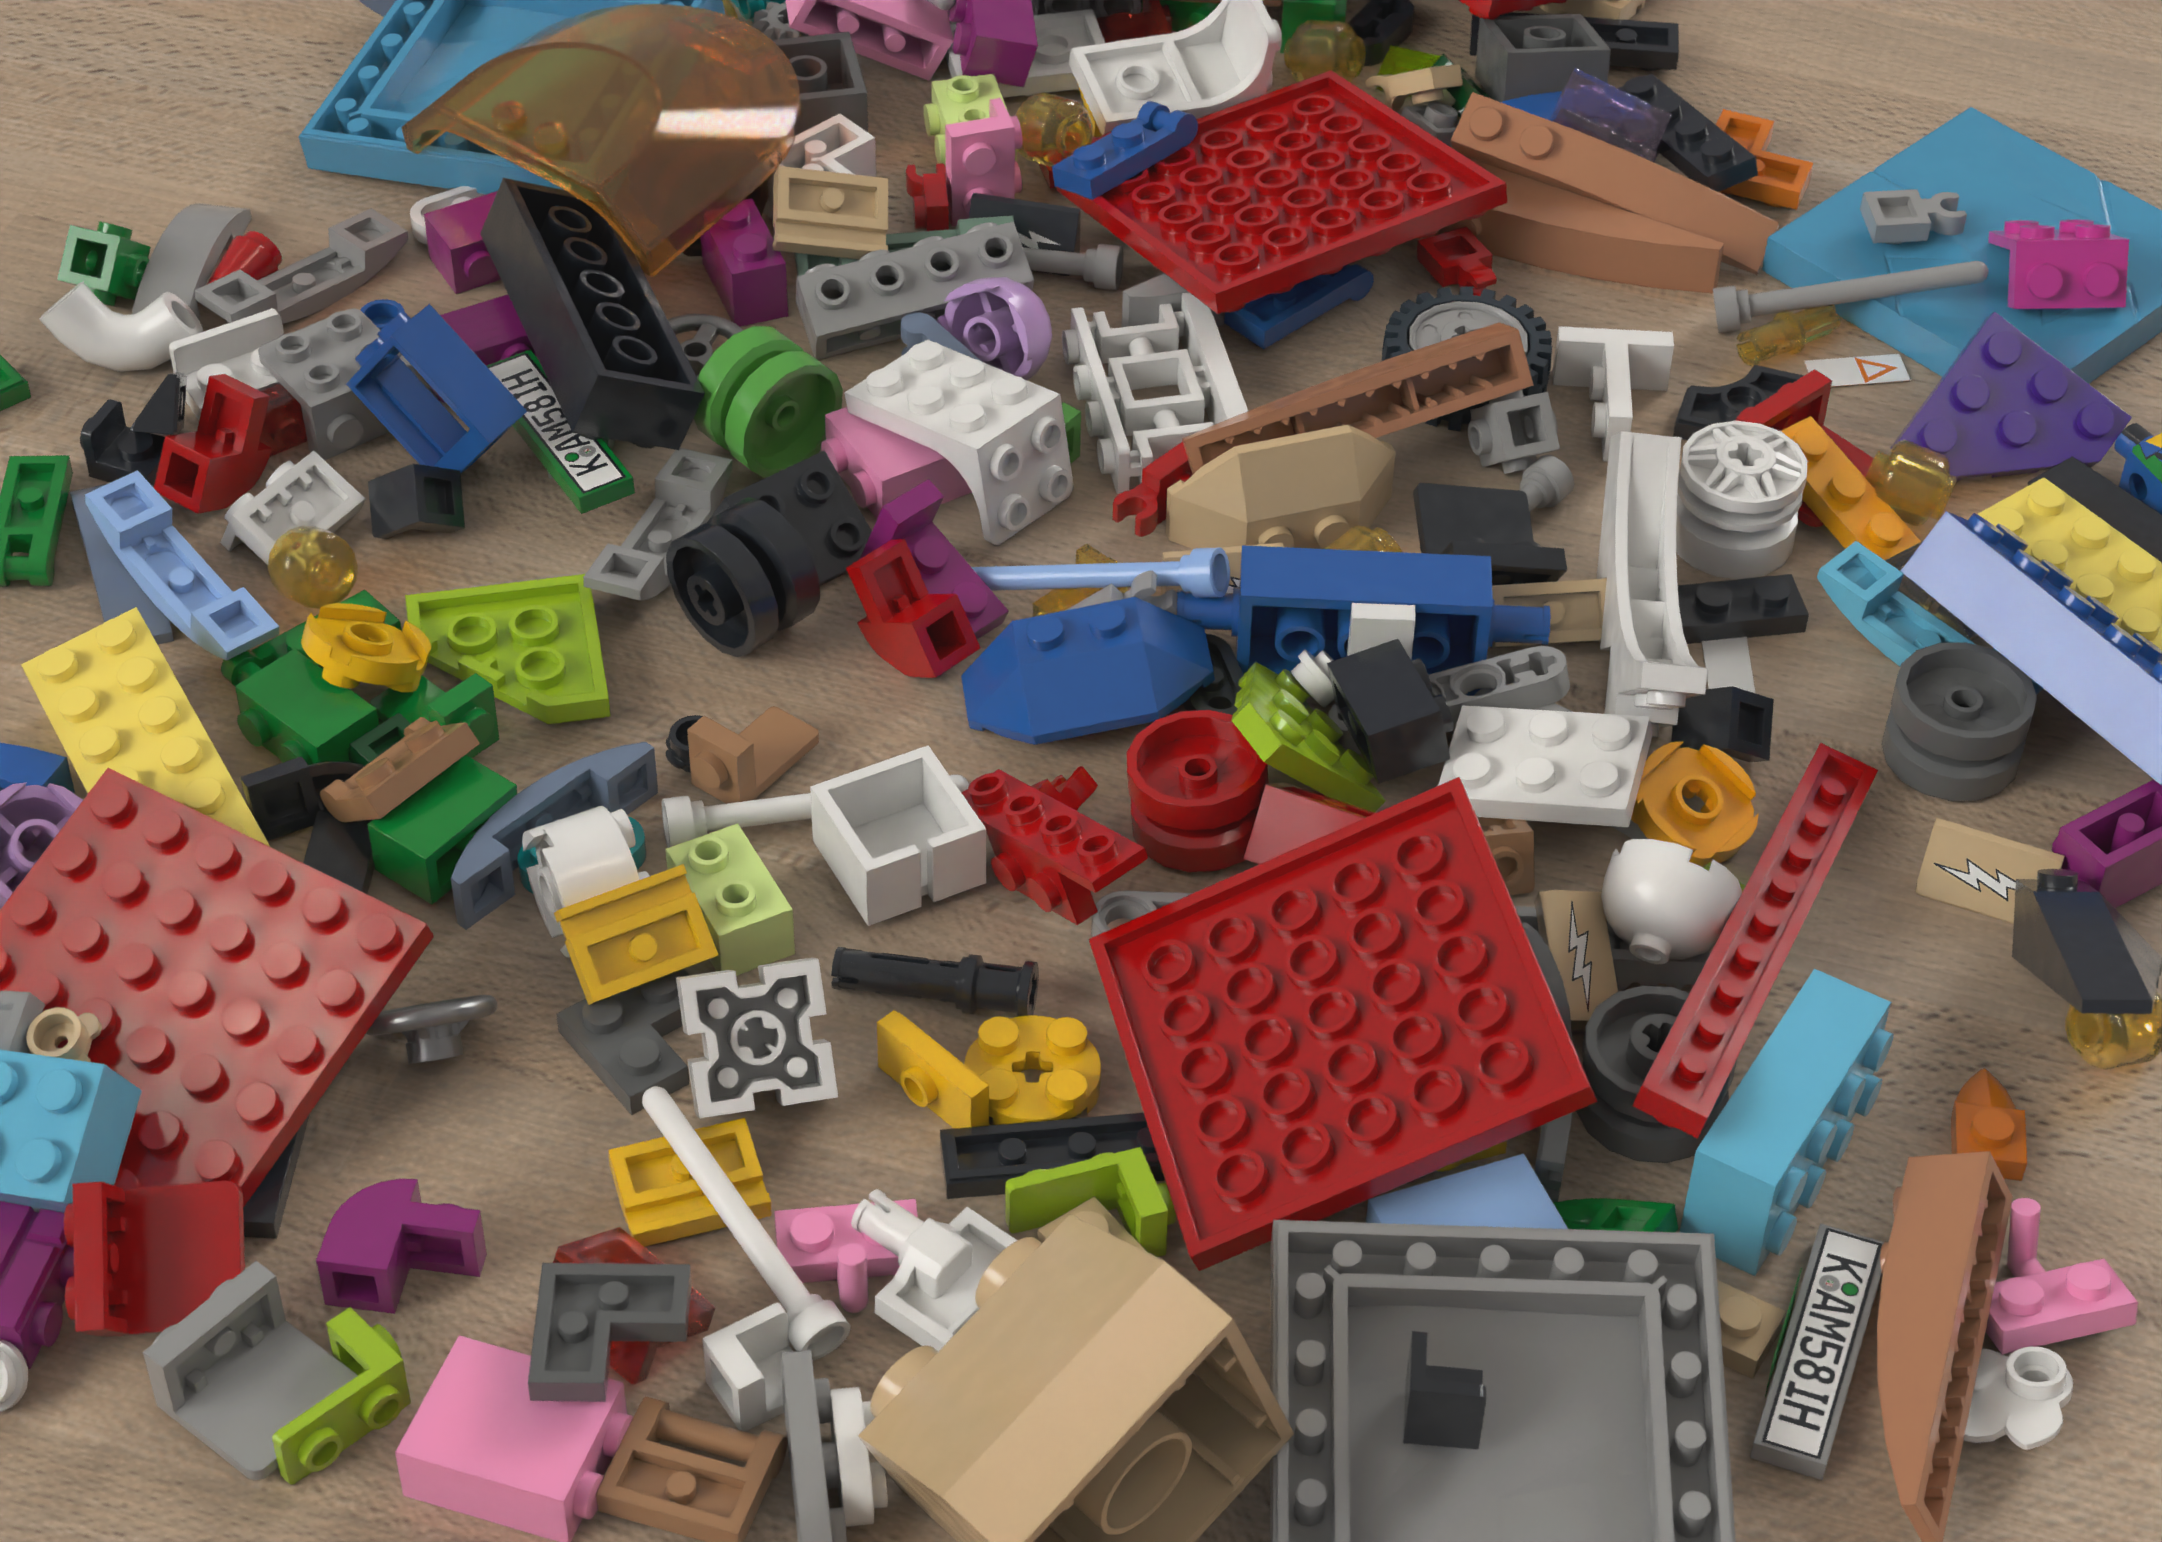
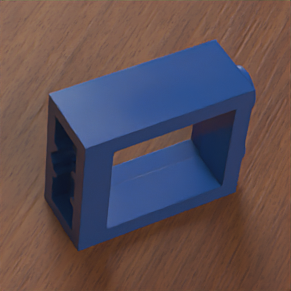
M430 304L412 318L405 311H402L383 327L377 334L379 337L355 358L361 368L346 383L419 464L460 470V475L490 449L527 412ZM402 355L470 429L468 432L400 359Z

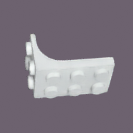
M1221 0L1220 4L1209 16L1196 25L1179 32L1071 48L1069 66L1103 136L1112 131L1114 127L1136 119L1140 108L1149 101L1167 106L1170 113L1180 110L1192 114L1198 119L1266 94V91L1272 87V66L1275 53L1281 48V30L1278 22L1270 18L1263 0Z
M930 340L914 345L906 354L884 368L870 373L865 380L844 392L848 413L935 450L959 471L976 500L983 537L994 545H1000L1066 500L1073 491V477L1061 395L1059 393Z

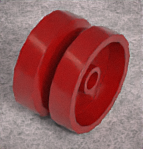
M1212 710L1181 711L1160 718L1139 732L1127 751V777L1129 795L1131 797L1133 837L1137 844L1145 848L1148 857L1164 867L1186 872L1219 871L1245 861L1243 858L1265 785L1269 784L1268 764L1264 763L1232 722L1233 715Z

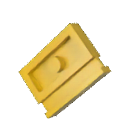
M684 864L554 912L556 921L560 923L566 938L564 942L588 1005L718 956L695 892L692 893L685 876L687 871Z
M745 1117L694 1129L757 1219L770 1217L771 1199L763 1182V1173ZM665 1137L608 1150L609 1166L623 1215L628 1224L633 1249L727 1227Z

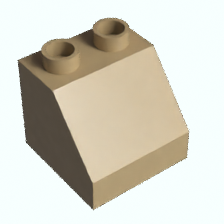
M1070 1214L1043 1243L1034 1237L1019 1239L1006 1247L991 1262L981 1277L976 1290L975 1301L980 1309L939 1352L932 1346H920L903 1355L888 1369L878 1383L871 1399L870 1408L875 1419L858 1437L897 1486L957 1542H1195L1294 1435V1432L1234 1318L1166 1261Z

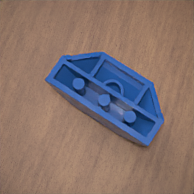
M1137 597L1011 621L961 675L967 718L971 729L979 731L988 729L1002 737L1033 745L1154 722L1165 717L1186 702L1199 687L1205 688L1215 681L1204 627Z

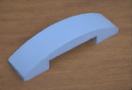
M138 470L85 494V503L129 574L156 607L193 642L211 654L224 660H229L279 635L280 626L244 587L233 592L172 525V507Z

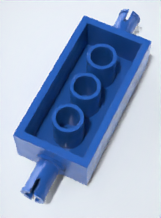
M1242 545L1239 587H1233V593H1226L1223 597L1196 598L1191 592H1185L1180 589L1177 591V616L1204 627V629L1231 630V637H1236V659L1243 675L1255 662L1278 675L1283 669L1291 672L1301 662L1298 656L1304 650H1307L1314 657L1322 650L1333 660L1346 657L1352 603L1415 605V630L1411 661L1420 658L1428 675L1486 660L1488 648H1492L1493 642L1548 646L1550 636V606L1495 605L1492 591L1491 556ZM1475 689L1473 691L1468 692L1465 695L1473 696L1480 689Z

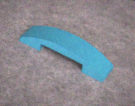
M1857 541L1853 542L1819 569L1817 579L1839 610L1870 643L1898 666H1901L1916 650L1937 643L1967 642L1974 644L1898 591L1904 574ZM2032 680L2037 695L2043 688Z

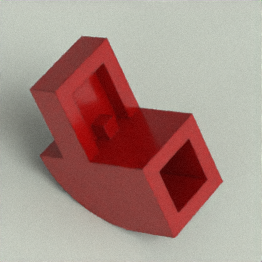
M226 374L209 376L197 431L165 436L154 489L160 495L197 514L221 510L231 506L254 487L271 455L272 448L259 442L270 396Z
M891 539L846 567L867 614L865 618L857 622L862 634L878 656L904 675L909 677L936 678L981 649L958 595L929 594L905 539Z

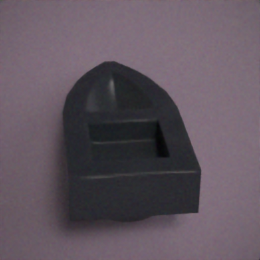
M301 756L241 776L240 780L247 806L266 840L269 841L313 826L318 811L329 812L321 800L320 791L336 779L345 782L365 766L352 762H321L308 765Z

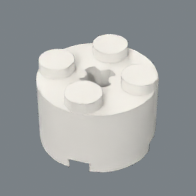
M598 806L523 833V851L536 848L538 864L526 869L539 911L552 938L564 934L560 923L556 921L554 912L649 877L646 871L637 872L629 849L636 844L631 822L623 809L609 812L604 806ZM565 944L560 951L564 956L570 957Z

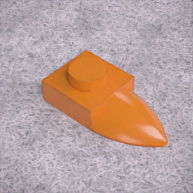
M1983 1068L1964 1084L1954 1102L1951 1116L1952 1154L1990 1151L2004 1179L2022 1181L2027 1166L2025 1110L2016 1109L2003 1085L1986 1068Z

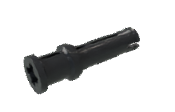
M837 947L832 963L831 976H833L831 984L833 989L860 990L877 994L955 1003L956 1009L962 1010V1013L975 1014L979 1008L1016 1013L1018 1017L1034 1014L1038 992L1039 966L1038 962L1025 961L1022 967L984 963L981 955L970 954L968 957H962L960 962Z

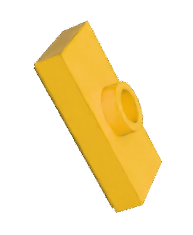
M893 1010L877 1021L878 1067L902 1086L904 1092L913 1103L920 1107L927 1106L954 1129L989 1126V1083L900 1012Z

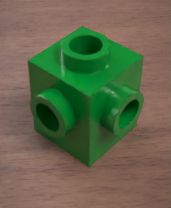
M99 221L97 231L70 225L57 280L75 286L84 282L104 305L115 307L117 297L135 301L143 274L149 262L151 247L132 241L133 230Z

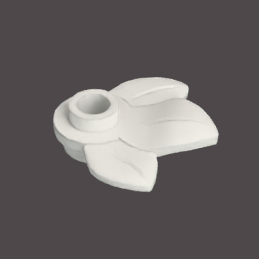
M2024 1347L2014 1351L2009 1357L1983 1348L1964 1441L1973 1443L1991 1442L2007 1434L2008 1438L2015 1445L2028 1450L2045 1445L2053 1440L2063 1426L2061 1408L2068 1404L2073 1390V1379L2066 1368L2064 1360L2057 1353L2042 1347Z

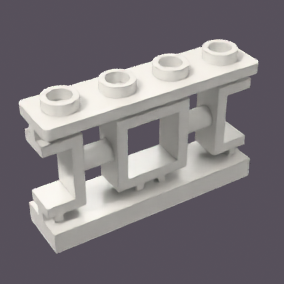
M1182 293L1181 311L1173 312L1171 303L1159 305V323L1110 329L1104 311L1093 312V321L1088 322L1083 307L1071 308V330L1062 331L1063 355L1066 364H1075L1073 369L1075 393L1078 400L1086 399L1087 401L1085 404V418L1088 434L1090 437L1098 436L1099 438L1097 441V456L1100 471L1102 474L1110 473L1117 494L1129 490L1130 477L1138 476L1141 484L1142 469L1183 442L1182 438L1248 411L1212 311L1191 293ZM1179 336L1184 350H1178ZM1103 363H1108V377L1105 375ZM1177 384L1181 395L1134 401L1131 390ZM1204 409H1206L1210 422L1204 423ZM1133 435L1132 451H1130L1126 436Z

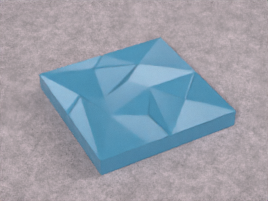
M396 0L299 135L308 169L446 189L467 186L476 188L477 193L481 194L498 191L503 178L602 197L606 198L608 202L626 173L635 148L661 117L665 106H668L725 15L723 1Z
M1973 107L1968 108L1876 167L1873 172H1868L1773 233L1767 239L1762 270L1791 288L1971 261L1985 263L1988 267V276L1981 283L1823 306L1942 377L1984 320L1994 311L2088 384L2162 332V210L2109 181L2100 180L2094 173ZM1917 189L1921 199H1931L1932 196L1941 192H1953L1959 195L1957 211H1965L1967 214L1963 233L1943 235L1932 230L1929 232L1928 241H1912L1900 244L1873 243L1860 211L1863 192ZM2010 220L2038 221L2039 225L2055 226V230H2059L2060 220H2093L2094 224L2110 225V234L2129 239L2126 307L2012 309L2008 307L2010 250L1988 243L1989 231H2004L2005 221Z

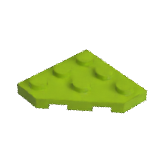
M585 574L405 595L408 622L418 627L431 643V651L428 658L429 664L463 681L477 673L493 685L494 697L546 724L611 717L592 590L584 587L583 577Z
M1255 662L1239 679L1238 686L1242 689L1236 694L1234 706L1238 710L1233 714L1232 722L1264 763L1325 796L1376 812L1386 800L1371 783L1374 776L1366 761L1353 750H1345L1338 742V739L1343 735L1339 726L1317 708L1313 710L1306 700L1311 695L1302 687L1290 671L1283 669L1278 675Z

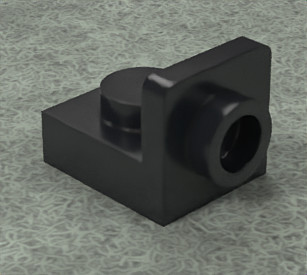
M108 399L97 413L85 422L80 434V445L84 450L89 477L111 483L138 470L154 488L165 437L152 433L129 431L130 427H126L122 403Z

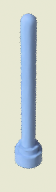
M1220 547L1195 548L1191 551L1190 555H1183L1180 561L972 567L991 591L1105 588L1111 583L1116 588L1131 587L1132 581L1136 576L1146 571H1153L1157 574L1156 586H1181L1183 591L1191 592L1196 598L1223 597L1228 590L1230 581L1229 560L1226 552Z

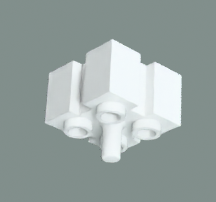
M806 958L758 965L760 983L740 986L737 985L736 971L733 970L676 977L683 1032L687 1035L701 1033L704 1057L687 1059L694 1109L699 1119L755 1110L753 1093L775 1089L777 1102L782 1106L838 1098L831 1042L825 1039L812 1040L809 1017L826 1015L819 959Z

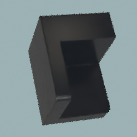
M413 463L368 481L372 535L375 538L387 539L410 529L450 534L465 528L460 470Z
M1734 686L1706 689L1705 695L1686 698L1685 707L1679 708L1677 725L1672 726L1671 742H1683L1679 748H1692L1695 750H1699L1705 744L1723 751L1730 757L1750 763L1770 761L1774 699Z
M1412 1331L1405 1382L1403 1443L1479 1450L1487 1391L1486 1386L1483 1385V1370L1426 1365L1428 1333Z

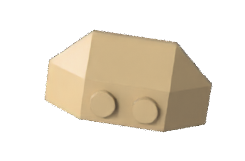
M1350 425L1234 446L1200 467L1186 482L1180 480L1167 488L1165 533L1169 541L1191 549L1283 543L1284 547L1313 549H1340L1355 546L1391 498L1396 452L1391 444L1385 441L1380 442L1370 434Z

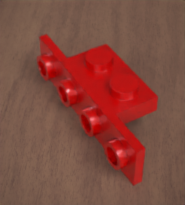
M1000 769L976 778L970 783L968 789L962 792L986 828V833L995 857L991 859L992 869L1001 884L1009 891L1017 890L1031 898L1045 912L1053 911L1075 925H1079L1098 912L1091 891L1097 893L1148 859L1143 846Z

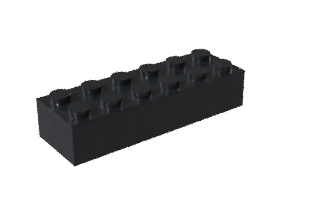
M503 178L480 235L572 433H577L591 440L607 438L631 442L638 447L646 449L656 446L679 450L705 392L606 198Z

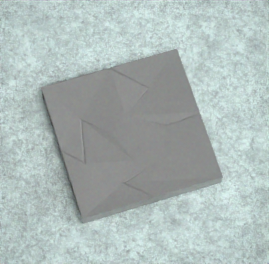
M1273 1220L1271 1237L1270 1388L1294 1435L1270 1460V1542H1736L1714 1234ZM1412 1331L1428 1333L1426 1365L1483 1370V1385L1486 1386L1487 1391L1479 1450L1403 1443L1405 1382Z

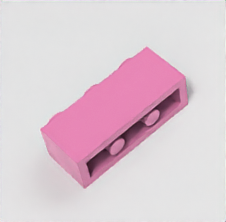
M786 0L789 28L810 36L849 32L855 53L928 81L932 78L953 43L948 10H941L927 0Z

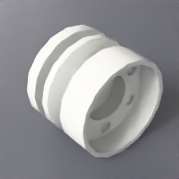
M1729 421L1715 423L1693 433L1683 446L1681 468L1679 469L1677 554L1695 569L1722 578L1745 579L1761 577L1782 567L1793 550L1798 524V510L1802 504L1803 489L1805 488L1808 460L1800 446L1783 432L1760 423Z

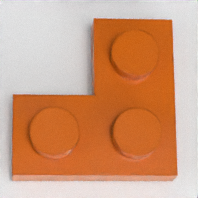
M1723 109L1716 125L1756 157L1758 176L1719 193L1733 194L1762 201L1773 207H1787L1797 210L1810 182L1813 162L1766 151L1772 139L1775 121Z

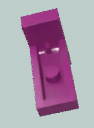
M927 479L882 507L860 559L891 539H905L929 594H957L974 634L979 639L1001 625L1009 610L933 523V519L944 496L930 479Z

